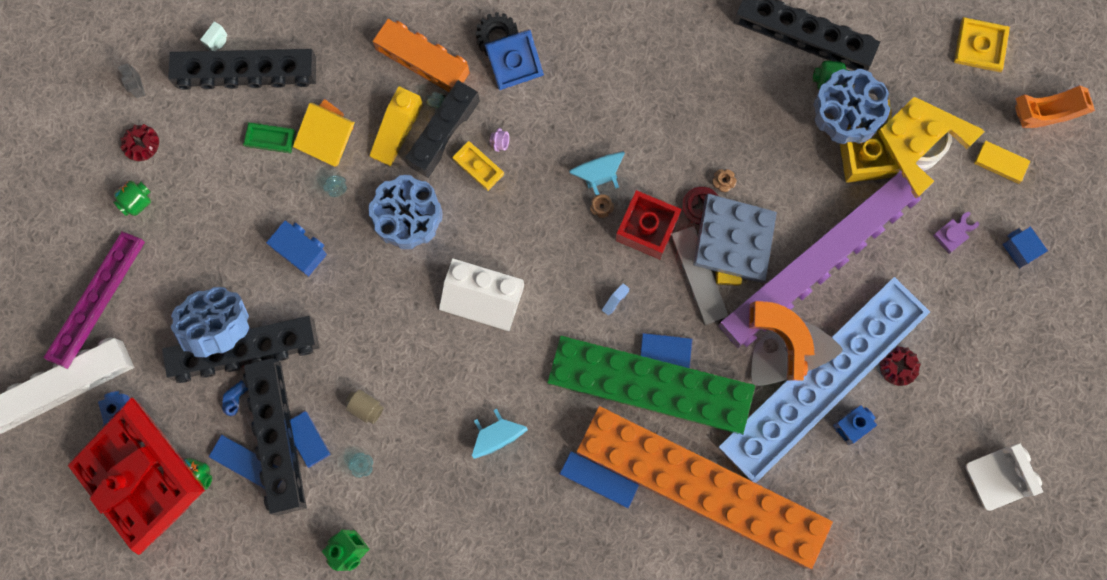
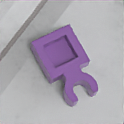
M969 212L964 213L959 218V224L952 219L933 235L949 254L969 238L966 232H971L979 226L978 221L973 225L966 223V218L970 215Z

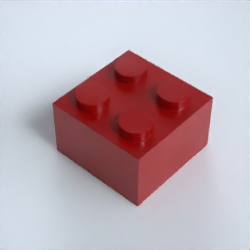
M636 190L617 231L615 241L660 260L682 209Z

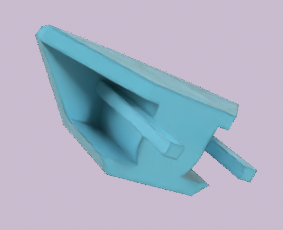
M621 151L585 162L569 170V172L585 180L588 188L593 187L597 196L599 192L596 186L613 181L615 189L619 188L616 180V171L625 153Z
M497 409L493 411L499 421L482 429L478 419L474 420L479 434H477L478 437L472 457L475 459L491 454L514 442L528 430L527 427L503 420Z

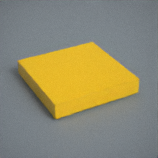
M963 17L960 23L954 63L1002 72L1010 27Z
M309 103L293 147L336 167L340 162L355 122L317 104Z

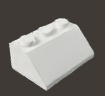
M452 258L444 282L439 310L510 331L524 288V281Z

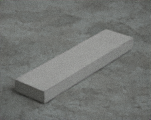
M695 227L672 233V241L704 326L728 317V313L712 271L693 265L698 240Z

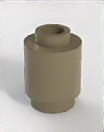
M360 389L356 393L352 391L345 401L347 405L346 411L365 423L370 422L374 424L384 410V407L380 405L378 400Z

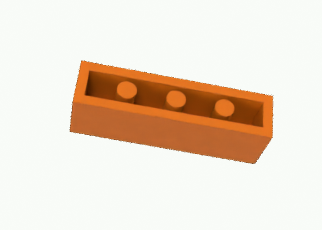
M387 19L373 40L375 49L447 92L451 91L457 80L464 83L470 74L465 59L458 55L455 57L450 55L443 46L431 44L424 35L418 32L412 33L399 21L393 22Z

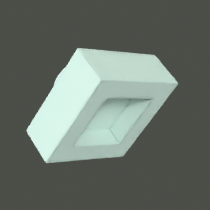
M214 21L200 40L206 49L216 51L224 46L227 33L221 25Z

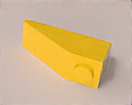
M398 86L387 107L369 157L390 167L392 166L423 107L419 95Z

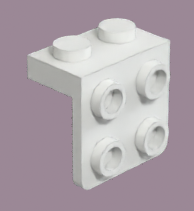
M1021 443L1005 447L966 464V471L985 510L991 511L1023 497L1043 493L1041 478L1033 471L1030 464V455L1022 447Z

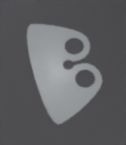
M804 322L809 329L814 344L815 355L804 357V361L808 363V371L836 358L843 349L824 331L808 322ZM765 334L754 348L751 373L753 385H768L787 380L788 352L785 350V342L777 334ZM770 338L777 340L779 344L778 350L774 353H767L763 349L765 340Z

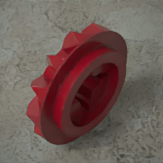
M134 124L132 128L125 129L124 136L120 138L121 150L126 157L133 161L150 159L159 147L158 134L153 128L145 124ZM133 137L142 139L146 147L143 148L136 145Z
M708 187L693 188L683 199V212L688 220L695 222L697 225L701 223L702 217L701 209L694 208L698 205L699 198L704 204L707 194L718 196L714 190Z
M896 346L880 361V371L889 383L896 386H905L914 382L920 374L921 363L918 361L917 354L909 350V347ZM904 358V366L908 370L903 369L897 374L898 366L893 362H899Z

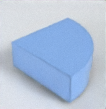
M622 284L611 295L602 311L607 315H611L619 302L626 297L630 288Z

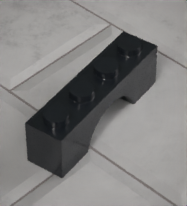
M457 80L405 157L408 167L427 178L430 177L442 159L444 149L454 131L460 124L469 119L479 104L478 91Z

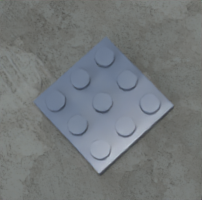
M707 194L703 206L693 265L759 283L765 282L777 212Z

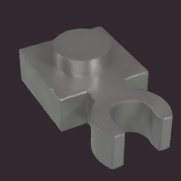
M129 64L118 66L123 75L121 80L126 91L131 92L136 98L146 96L138 72L132 66L130 67Z

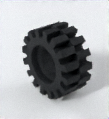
M495 12V17L488 14L487 19L482 18L480 20L481 25H477L476 38L481 52L484 51L485 55L488 56L484 44L491 42L488 38L489 33L494 29H502L509 36L518 33L517 24L513 22V18L509 17L507 19V14L503 13L502 17L499 16V12Z

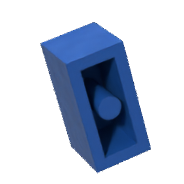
M285 220L266 243L309 277L327 255L322 249L324 244L315 237H312L310 240L304 235L306 231L295 222L291 225Z

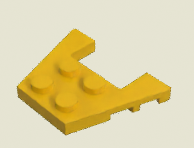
M913 97L878 133L891 157L898 163L903 178H906L912 188L913 196L917 199L934 180L916 162L946 133H950L961 145L968 149L985 131L925 101Z

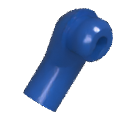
M240 380L223 394L222 410L227 416L236 415L239 409V398L248 391L243 380Z

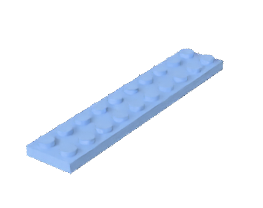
M895 277L892 278L832 336L842 347L843 351L831 361L808 371L803 381H786L747 419L744 435L732 433L718 449L748 480L757 483L899 344L930 311Z

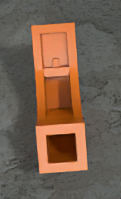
M1081 85L1044 98L1022 95L1016 98L1017 105H1015L1022 128H1038L1065 122L1095 111L1088 88Z
M764 301L750 303L749 328L766 329L778 334L785 342L788 352L787 381H803L804 376L808 372V363L804 361V357L815 355L812 336L805 323L796 313L780 304Z

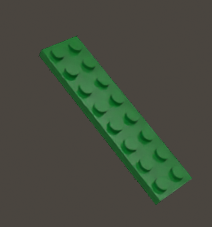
M560 336L548 379L549 385L744 435L756 386L565 336Z

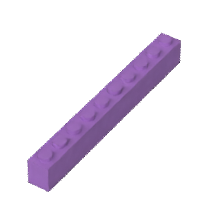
M902 171L719 324L718 327L737 348L741 345L748 347L757 339L754 334L760 330L749 328L750 303L754 301L773 302L790 310L793 309L795 306L792 302L798 297L801 301L813 292L810 288L816 282L819 285L825 282L831 276L829 274L831 269L836 267L839 270L849 261L847 256L850 253L858 254L867 246L865 241L870 236L874 239L886 230L883 226L888 221L893 224L904 215L901 212L902 209L906 206L911 209L921 200L920 197L916 199L913 196L912 188L906 178H903Z

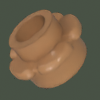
M720 169L715 172V178L712 180L715 188L721 192H728L731 188L735 187L737 180L734 178L735 174L731 170Z
M597 195L591 200L590 210L594 215H598L599 218L608 217L609 213H612L614 210V204L607 195Z

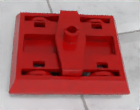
M133 397L115 413L68 463L69 469L91 496V502L100 514L103 513L130 550L137 555L142 554L205 491V487L142 405ZM143 442L145 447H141L140 443Z

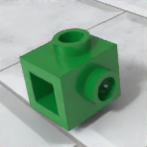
M341 530L328 540V545L322 550V553L327 558V564L333 570L352 571L361 563L360 559L370 548L356 530Z

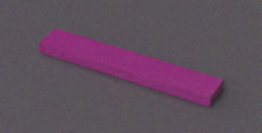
M125 232L120 233L43 357L44 359L65 369L69 368L145 242L141 238Z

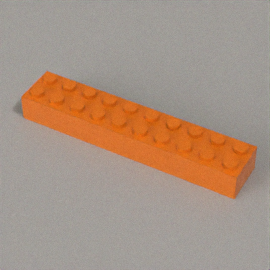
M601 406L598 407L577 450L578 455L806 569L813 568L833 524V521Z

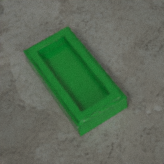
M248 122L243 145L249 148L291 154L296 131L290 128Z

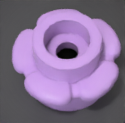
M498 128L490 136V146L497 152L499 150H507L509 133Z

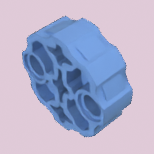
M863 69L855 71L839 70L833 73L830 79L820 87L813 105L816 112L814 119L816 125L820 130L830 135L831 140L837 143H863L871 139L873 134L887 120L890 112L887 100L889 92L884 83L877 81L871 72ZM869 94L876 95L878 100L871 99ZM824 113L832 114L834 119H827Z
M399 175L395 180L384 181L376 189V195L373 201L369 203V216L375 226L376 233L385 243L398 246L400 249H413L417 245L428 243L436 235L438 225L442 221V208L433 187L429 183L414 179L411 175ZM387 193H389L390 195L393 194V198L390 199L389 197H385V195ZM420 193H429V197L427 199H417ZM399 206L406 211H410L412 218L409 215L402 214ZM406 223H408L411 226V235H408L409 227L406 225ZM393 225L394 230L391 233H383L385 226ZM419 226L426 227V228H427V231H426V232H423L422 230L419 231L418 227H419Z
M213 287L210 290L197 291L189 295L181 305L174 309L171 315L173 319L171 329L183 351L193 353L195 357H207L215 353H224L232 349L235 343L245 337L249 330L247 323L249 315L241 297L237 292L227 291L225 287Z

